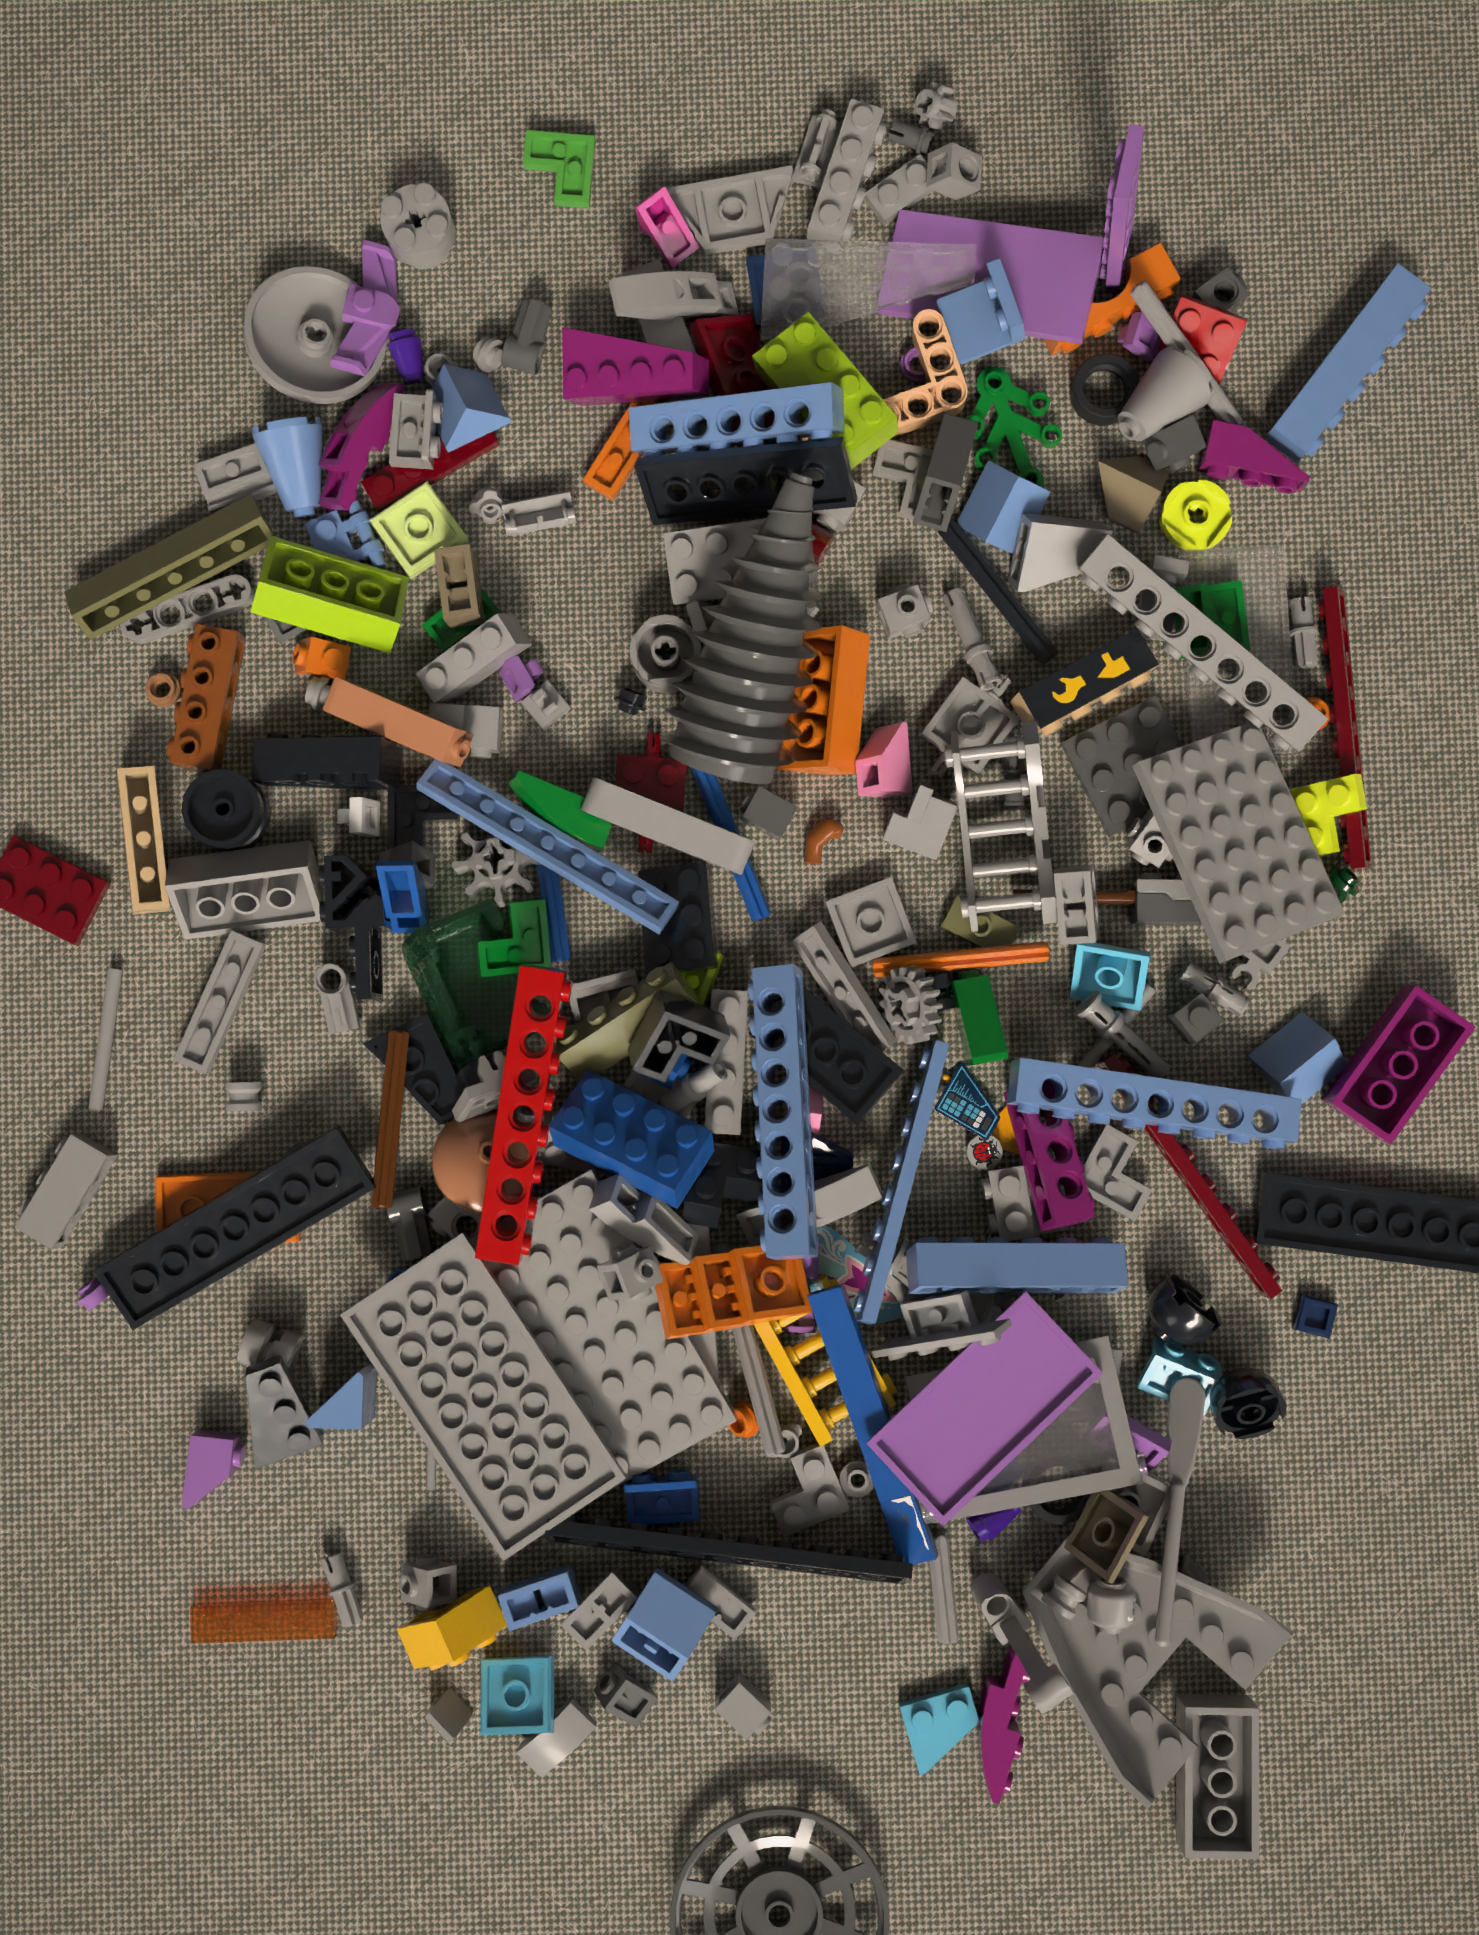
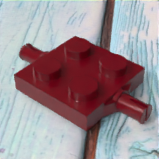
M647 733L646 754L638 756L617 754L616 786L680 812L684 811L687 765L676 759H668L660 755L661 734L655 733V746L653 747V733ZM639 835L637 852L644 853L645 840H647L646 854H652L653 840Z

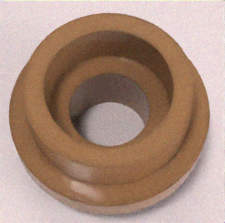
M158 672L148 679L145 692L149 701L154 705L169 707L179 700L182 688L180 681L173 674ZM169 685V693L161 696L159 693L161 686Z

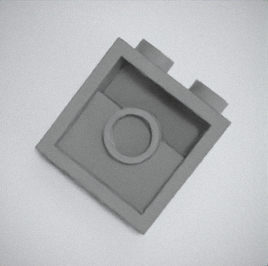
M1023 1164L985 1170L986 1178L981 1179V1187L984 1200H990L992 1214H987L988 1228L991 1236L996 1235V1237L1008 1238V1241L1069 1230V1226L1041 1231ZM1058 1182V1188L1063 1193L1061 1183Z

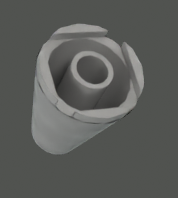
M1170 345L1163 348L1156 355L1118 415L1119 430L1123 436L1130 440L1143 441L1158 431L1201 409L1210 402L1214 395V389L1210 392L1208 384L1213 380L1211 373L1203 361L1193 352L1185 349L1181 353L1173 350L1176 347L1175 345Z

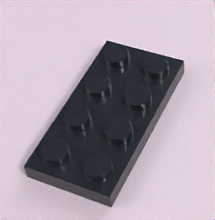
M803 987L809 1085L858 1126L904 1070ZM779 997L769 1008L770 1013L777 1012L781 1008L782 997ZM750 1030L749 1035L755 1039ZM783 1032L776 1033L772 1037V1048L782 1045L784 1041Z

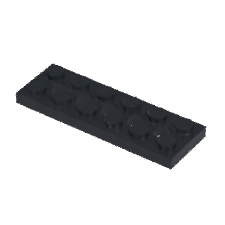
M844 437L637 458L634 465L653 525L769 515L767 510L772 509L783 484H779L772 479L771 475L781 474L790 479L792 472L807 476V471L814 470L819 472L823 479L812 481V486L815 487L812 504L813 511L856 507L858 500ZM740 477L749 478L754 483V486L744 487L737 479ZM708 480L714 481L720 486V489L710 490L703 482ZM670 485H682L687 492L679 494L671 489Z

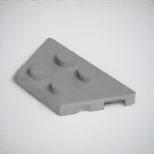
M790 165L668 187L666 190L703 254H716L773 243L791 184L793 168Z

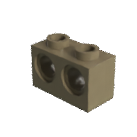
M470 544L434 549L444 621L451 629L485 623L477 556Z

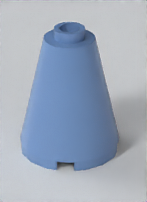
M307 417L271 421L266 423L268 430L259 432L258 425L252 427V437L285 511L293 512L294 518L315 515L314 509L321 507L318 502L321 497L322 467L319 465L322 457V419L315 417L314 424H308Z

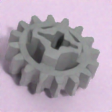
M915 965L890 970L891 975L884 976L883 978L886 987L879 988V992L884 996V1000L878 1002V1005L885 1010L882 1018L889 1022L888 1027L891 1032L896 1031L895 1038L897 1041L904 1040L905 1044L908 1045L930 1040V1035L938 1032L934 1024L942 1022V1018L937 1014V1009L943 1008V1004L936 1001L940 990H933L931 987L934 981L933 977L925 978V969H916Z

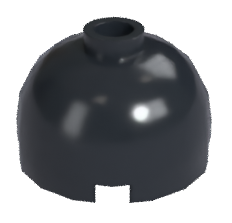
M1169 1273L1166 1274L1151 1292L1148 1305L1149 1314L1155 1323L1152 1329L1166 1342L1170 1339L1183 1345H1193L1202 1342L1212 1335L1222 1325V1322L1212 1305L1206 1310L1201 1302L1204 1296L1178 1275L1173 1274L1170 1277Z
M1237 1368L1225 1373L1219 1378L1210 1396L1211 1413L1219 1431L1225 1434V1431L1231 1432L1237 1439L1256 1438L1266 1434L1275 1428L1273 1422L1279 1415L1282 1420L1286 1415L1287 1404L1277 1383L1271 1376L1257 1368Z

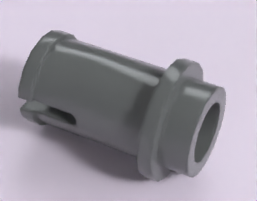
M899 119L894 120L891 127L893 133H889L888 141L915 149L918 155L922 154V152L926 154L930 152L935 133L930 131V127L925 126L922 129L902 122Z

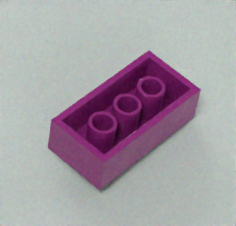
M1403 985L1349 1060L1347 1067L1339 1074L1321 1100L1379 1141L1391 1145L1476 1027L1417 985Z

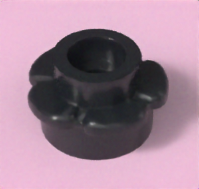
M621 687L618 696L614 695L613 697L615 701L619 702L617 708L626 713L637 716L639 710H646L644 705L647 696L632 689Z

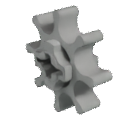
M468 833L461 835L464 844L473 849V854L466 861H453L451 866L457 875L466 872L475 874L473 883L465 888V892L471 900H475L482 889L492 888L495 890L494 900L502 908L506 905L504 891L510 885H520L527 893L533 891L532 884L528 879L521 877V873L527 865H540L539 862L492 834L483 841L473 840ZM497 853H499L501 860L498 861L496 873L493 866L496 865Z

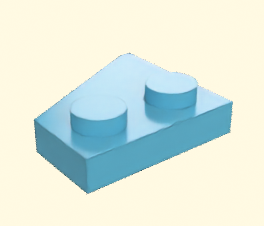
M968 1682L899 1703L919 1775L927 1773L979 1723Z

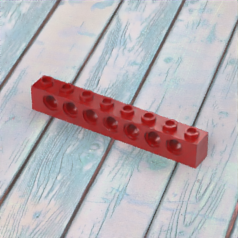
M525 963L520 965L475 1259L519 1265L523 1255L529 1256L533 1234L527 1233L528 1220H535L538 1207V1198L532 1197L534 1183H541L544 1162L538 1161L540 1147L547 1146L550 1129L549 1125L543 1124L546 1110L552 1111L555 1098V1089H550L549 1086L551 1074L558 1075L561 1053L555 1052L557 1038L564 1037L567 1021L566 1016H561L563 1001L569 1002L572 990V980L566 979L568 970ZM543 995L550 1000L552 1009L549 1014L540 1015L535 1012L532 1006L535 996ZM538 1032L544 1036L546 1040L544 1050L534 1051L528 1046L527 1036L529 1033ZM525 1069L535 1070L540 1076V1084L536 1087L526 1086L521 1079L522 1071ZM521 1105L530 1107L535 1115L534 1121L531 1123L519 1121L516 1117V1108ZM514 1142L524 1143L529 1150V1156L525 1159L515 1158L510 1152V1145ZM509 1178L519 1180L523 1186V1192L519 1195L508 1193L504 1186L505 1180ZM502 1215L513 1216L517 1221V1229L512 1231L503 1229L499 1224V1217Z

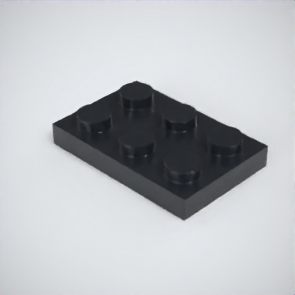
M705 861L638 871L640 879L679 901L676 911L660 934L642 925L646 975L653 969L663 967L669 962H672L680 973L718 968L710 865Z

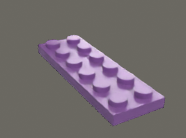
M1129 124L1127 138H1119L1115 171L1114 175H1111L1107 194V217L1100 278L1106 279V293L1119 294L1133 230L1145 126Z

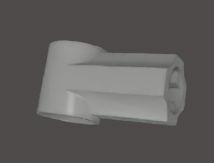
M340 963L325 964L316 971L314 976V984L320 992L329 1035L361 1028L354 995L350 990L351 972L345 965ZM332 969L337 970L341 976V983L336 989L330 988L326 983V975Z

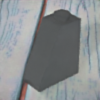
M944 413L912 523L943 532L947 531L978 426L977 422Z

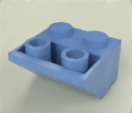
M656 1568L611 1641L673 1682L689 1659L718 1608Z

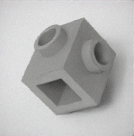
M907 584L896 586L888 591V596L878 599L876 604V610L888 640L904 634L905 638H910L925 631L924 626L928 625L929 614L933 613L928 594L926 592L921 594L918 584L909 588Z
M1150 808L1143 819L1136 818L1128 829V845L1132 851L1130 853L1131 856L1138 862L1146 866L1152 863L1159 868L1165 860L1169 862L1173 857Z
M634 1244L623 1246L614 1251V1258L596 1266L609 1301L630 1298L632 1301L639 1300L652 1293L651 1287L663 1281L659 1270V1261L653 1254L651 1246L635 1248Z
M435 1554L417 1555L416 1561L402 1563L401 1579L399 1582L401 1601L414 1604L417 1610L422 1611L434 1610L439 1605L456 1602L457 1565L438 1560V1555Z

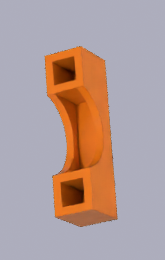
M1161 243L1130 258L1124 271V290L1118 296L1106 302L1092 303L1084 339L1091 335H1094L1095 338L1109 332L1113 328L1114 323L1122 319L1128 322L1131 319L1132 313L1140 312L1141 309L1131 296V290L1142 281L1148 282L1162 304L1169 301L1175 295L1174 291L1181 278ZM1043 339L1052 356L1062 350L1064 354L1069 353L1081 345Z

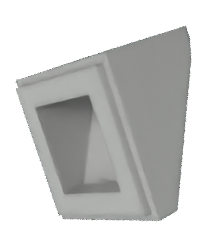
M449 1688L431 1704L425 1719L447 1742L451 1743L469 1721L473 1712Z

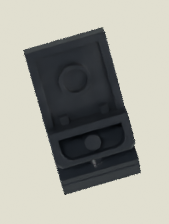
M346 855L324 856V865L319 866V883L321 887H325V901H320L319 905L320 920L325 922V928L337 933H355V936H350L349 952L351 957H355V972L350 973L351 993H356V1000L369 1003L384 1002L382 932H392L390 918H386L381 892L375 890L378 881L359 862Z

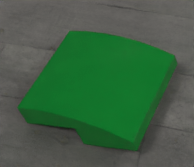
M1242 580L1212 585L1202 583L1173 588L1250 652L1251 647ZM1173 612L1175 629L1178 631L1182 620L1177 613ZM1203 635L1195 637L1190 644L1191 652L1195 656L1203 655L1209 647V642Z

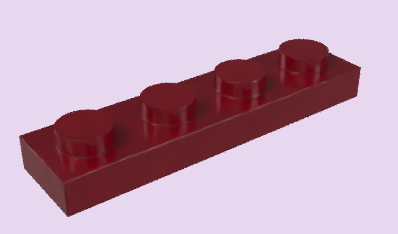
M490 432L449 453L440 437V457L434 458L433 470L391 467L388 465L362 480L361 484L380 513L426 481L431 486L498 447L500 444L494 433Z

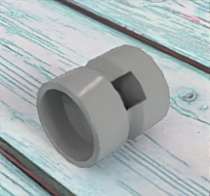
M255 1318L243 1337L237 1355V1362L251 1366L281 1355L291 1373L299 1356L304 1337L287 1329L277 1332L274 1324Z

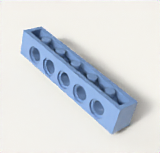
M832 382L630 407L631 451L644 457H651L668 453L698 452V450L729 449L731 446L743 445V447L764 445V442L777 441V444L797 442L798 438L811 437V440L833 438V434L845 433L843 389ZM808 407V419L804 423L799 424L798 416L800 411ZM773 411L775 415L774 422L770 427L765 428V417ZM740 416V426L736 431L732 432L731 423L735 417ZM706 420L707 429L704 434L699 436L698 427L702 421ZM673 424V435L666 440V430Z

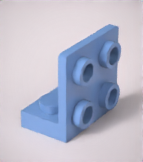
M1000 258L986 263L989 277L983 279L982 282L937 300V306L945 321L960 365L1026 339L1024 323Z

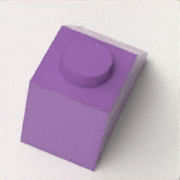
M200 1429L190 1435L181 1508L189 1509L235 1473L238 1467H242L246 1453V1446L241 1445L242 1434Z

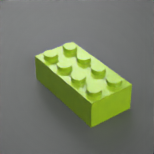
M809 312L752 355L756 374L770 390L832 382L843 389L845 433L833 434V438L844 437L851 470L898 433L896 414ZM808 407L800 411L798 416L799 424L804 423L808 419Z

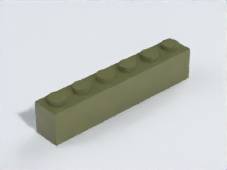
M249 494L64 591L71 616L89 640H92L267 548L270 535L275 536L269 521L253 495Z

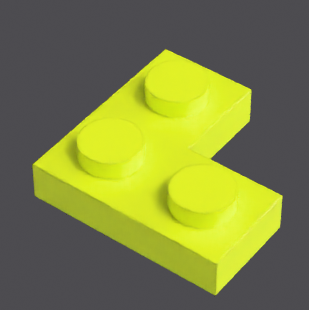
M1361 774L1348 775L1289 789L1318 855L1340 852L1334 817L1367 810Z

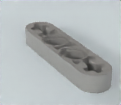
M237 574L229 575L175 595L120 624L121 631L125 637L134 643H149L194 627L196 624H202L245 609L253 602L255 590L252 584L243 576ZM236 584L246 589L241 592L242 598L239 600L233 595L222 598L226 603L224 606H222V601L216 593L217 590H220L224 596L234 592L233 586ZM202 595L212 596V608L204 613L198 612L195 605L196 600ZM171 606L178 607L180 610L179 620L174 624H166L163 621L165 609ZM152 613L160 627L156 629V626L150 623L141 627L142 633L140 635L131 631L135 627V620L137 619L143 623L154 621L150 616Z

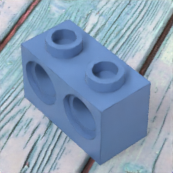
M572 1563L506 1585L498 1594L509 1631L576 1609L583 1599Z

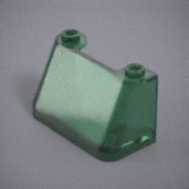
M493 899L486 900L418 927L402 943V953L449 1056L459 1070L478 1060L480 1056L484 1055L487 1057L493 1055L498 1050L500 1052L506 1051L508 1046L518 977L516 973L480 977L476 940L499 938L503 934V927L506 926L504 913L499 907H496ZM533 999L532 1006L536 1013L540 1015L550 1013L545 1003H540L537 999ZM529 1033L527 1036V1040L539 1035L540 1033Z

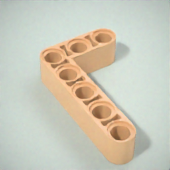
M926 309L919 312L914 318L912 327V341L914 347H916L917 356L925 373L924 376L927 384L883 399L897 416L898 433L894 437L942 421L944 413L956 416L965 406L968 394L967 385L945 321L936 310ZM924 324H930L937 329V333L929 337L924 336L920 333L919 328ZM935 357H942L947 360L949 365L945 369L938 370L932 367L930 361ZM946 390H954L959 394L960 399L955 403H948L941 395ZM913 402H922L926 406L927 411L922 415H915L910 412L908 406ZM810 437L802 438V441L811 440Z

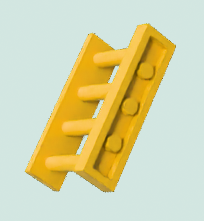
M825 1273L819 1276L824 1289L839 1285L836 1278L829 1281ZM807 1314L754 1324L818 1444L821 1447L833 1440L830 1429L835 1427L834 1423L849 1415L845 1402L843 1401L828 1410L825 1407L818 1410L812 1398L818 1395V1390L837 1380L833 1368L830 1367L810 1379L808 1376L801 1379L795 1366L800 1364V1359L825 1346L820 1332L793 1347L790 1344L784 1347L778 1334L783 1332L782 1328ZM869 1355L882 1394L889 1407L892 1408L896 1405L892 1395L898 1391L888 1373L880 1375Z

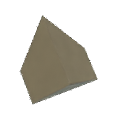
M1140 456L1098 460L1108 515L1107 519L1138 534L1162 492L1169 470L1162 468L1155 471L1152 462Z

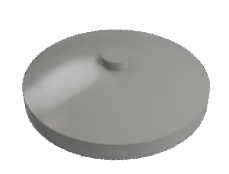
M314 266L289 268L270 276L255 290L246 308L243 326L244 343L253 366L273 388L299 401L313 404H331L345 401L358 395L373 382L381 368L387 340L365 376L330 367V360L353 325L352 323L342 321V312L350 283L358 285L356 282L333 270Z

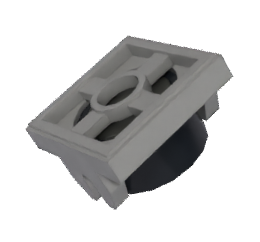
M498 1050L493 1055L487 1057L484 1055L480 1056L478 1060L468 1064L457 1073L463 1093L452 1109L456 1122L498 1109L506 1059L505 1053H501ZM525 1069L521 1073V1079L526 1086L530 1087L537 1076L533 1069Z

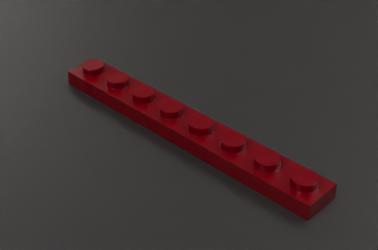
M1338 586L1323 588L1324 599L1319 600V613L1322 621L1326 620L1327 634L1322 635V644L1325 655L1330 656L1331 668L1326 669V682L1328 689H1333L1334 703L1329 704L1331 723L1337 726L1338 738H1333V752L1335 758L1340 759L1341 772L1336 774V778L1361 774L1364 788L1345 592ZM1367 810L1340 815L1341 826L1343 829L1347 828L1348 842L1343 844L1346 864L1350 863L1351 869L1357 871L1372 869Z
M1115 1053L1108 1054L1098 1062L1103 1070L1134 1074V1070L1123 1056L1118 1058ZM1118 1091V1093L1120 1094V1096L1122 1097V1099L1125 1101L1124 1096L1122 1095V1093H1120V1092ZM1150 1096L1148 1107L1152 1113L1157 1114L1152 1106L1155 1100L1153 1096ZM1145 1124L1144 1130L1261 1296L1272 1299L1283 1290L1277 1283L1280 1280L1278 1273L1269 1262L1263 1264L1256 1254V1251L1259 1250L1257 1243L1247 1232L1242 1234L1235 1224L1238 1221V1217L1233 1209L1226 1202L1221 1204L1214 1193L1217 1191V1187L1206 1173L1201 1175L1193 1164L1197 1160L1192 1151L1185 1144L1180 1146L1172 1134L1158 1132V1126Z

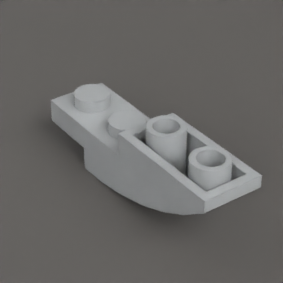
M667 271L617 277L608 281L616 316L670 322L678 316L705 319L739 315L732 282L717 281L715 273Z
M870 1163L814 1181L817 1228L843 1218L883 1198L884 1194ZM757 1203L741 1208L736 1213L750 1246L760 1243V1232L765 1229L764 1215L760 1214ZM791 1211L785 1212L780 1219L781 1228L783 1230L789 1229L794 1222V1216Z

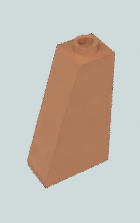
M335 677L322 709L327 713L441 762L458 767L462 766L464 759L468 756L471 749L470 743L474 736L473 733L377 690Z

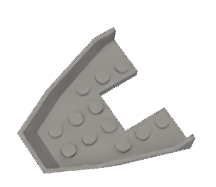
M1068 1536L1024 1588L1022 1593L1051 1664H1056L1073 1690L1074 1694L1070 1696V1699L1117 1781L1148 1809L1158 1794L1199 1745L1142 1694V1689L1187 1637L1246 1690L1284 1643L1288 1642L1292 1637L1293 1631L1263 1609L1177 1572L1170 1642L1166 1647H1159L1155 1642L1162 1564L1130 1553L1118 1576L1124 1577L1127 1583L1135 1590L1134 1622L1129 1627L1123 1628L1118 1634L1101 1632L1099 1626L1094 1625L1087 1617V1597L1084 1602L1077 1604L1075 1608L1076 1615L1072 1620H1069L1053 1610L1041 1599L1045 1592L1051 1591L1053 1588V1579L1056 1574L1064 1576L1086 1593L1088 1586L1092 1582L1097 1581V1577L1100 1575L1064 1548L1069 1538Z

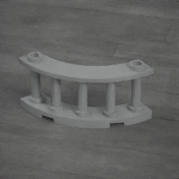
M1037 721L1022 722L1024 737H1017V741L960 748L958 730L951 731V745L945 746L947 767H954L964 855L967 896L960 897L963 918H970L971 932L978 931L977 913L1034 907V910H1042L1043 924L1058 923ZM1018 756L1019 759L1026 758L1027 774H1021V778L964 785L962 762ZM1021 792L1022 796L1030 795L1031 814L1025 815V819L968 824L966 799ZM1026 833L1027 836L1034 835L1036 854H1030L1029 858L972 864L970 839ZM1031 872V876L1038 875L1039 888L1032 889L1033 893L976 899L974 878Z

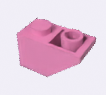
M907 722L876 728L856 759L858 796L888 798L913 792Z

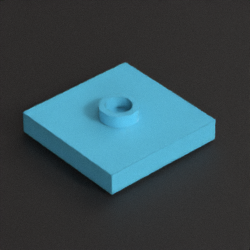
M554 1656L481 1658L480 1735L554 1733Z

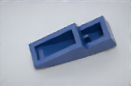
M414 860L377 861L376 869L386 918H390L392 933L428 932L430 908L425 885L417 864Z

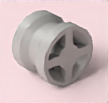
M262 1082L225 1083V1090L229 1093V1101L225 1104V1111H262V1103L258 1100V1092L262 1089Z
M1056 1574L1053 1579V1588L1051 1591L1045 1592L1041 1599L1053 1610L1072 1620L1076 1615L1075 1608L1077 1604L1084 1602L1087 1593L1064 1576Z

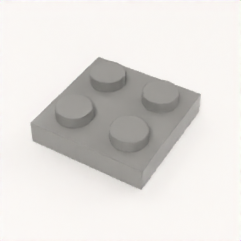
M892 877L825 901L842 950L851 968L917 943Z

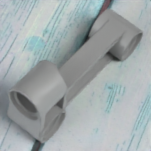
M993 1573L979 1575L971 1585V1594L1002 1646L1009 1642L1030 1677V1680L1025 1682L1023 1686L1043 1715L1073 1695L1074 1692L1055 1663L1049 1667L1045 1664L1026 1632L1027 1629L1033 1626L1015 1597L1011 1596L1000 1578Z

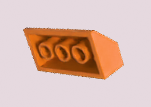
M843 625L822 627L818 630L804 632V641L818 652L817 657L800 660V668L813 678V683L807 686L795 687V694L807 704L808 708L804 712L789 714V720L801 730L802 734L796 739L783 740L782 745L792 752L795 761L789 765L777 766V769L822 775L856 774V759L859 755L870 635Z

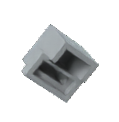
M919 780L907 812L904 813L893 808L883 833V840L937 860L958 808L957 803L933 794V786Z

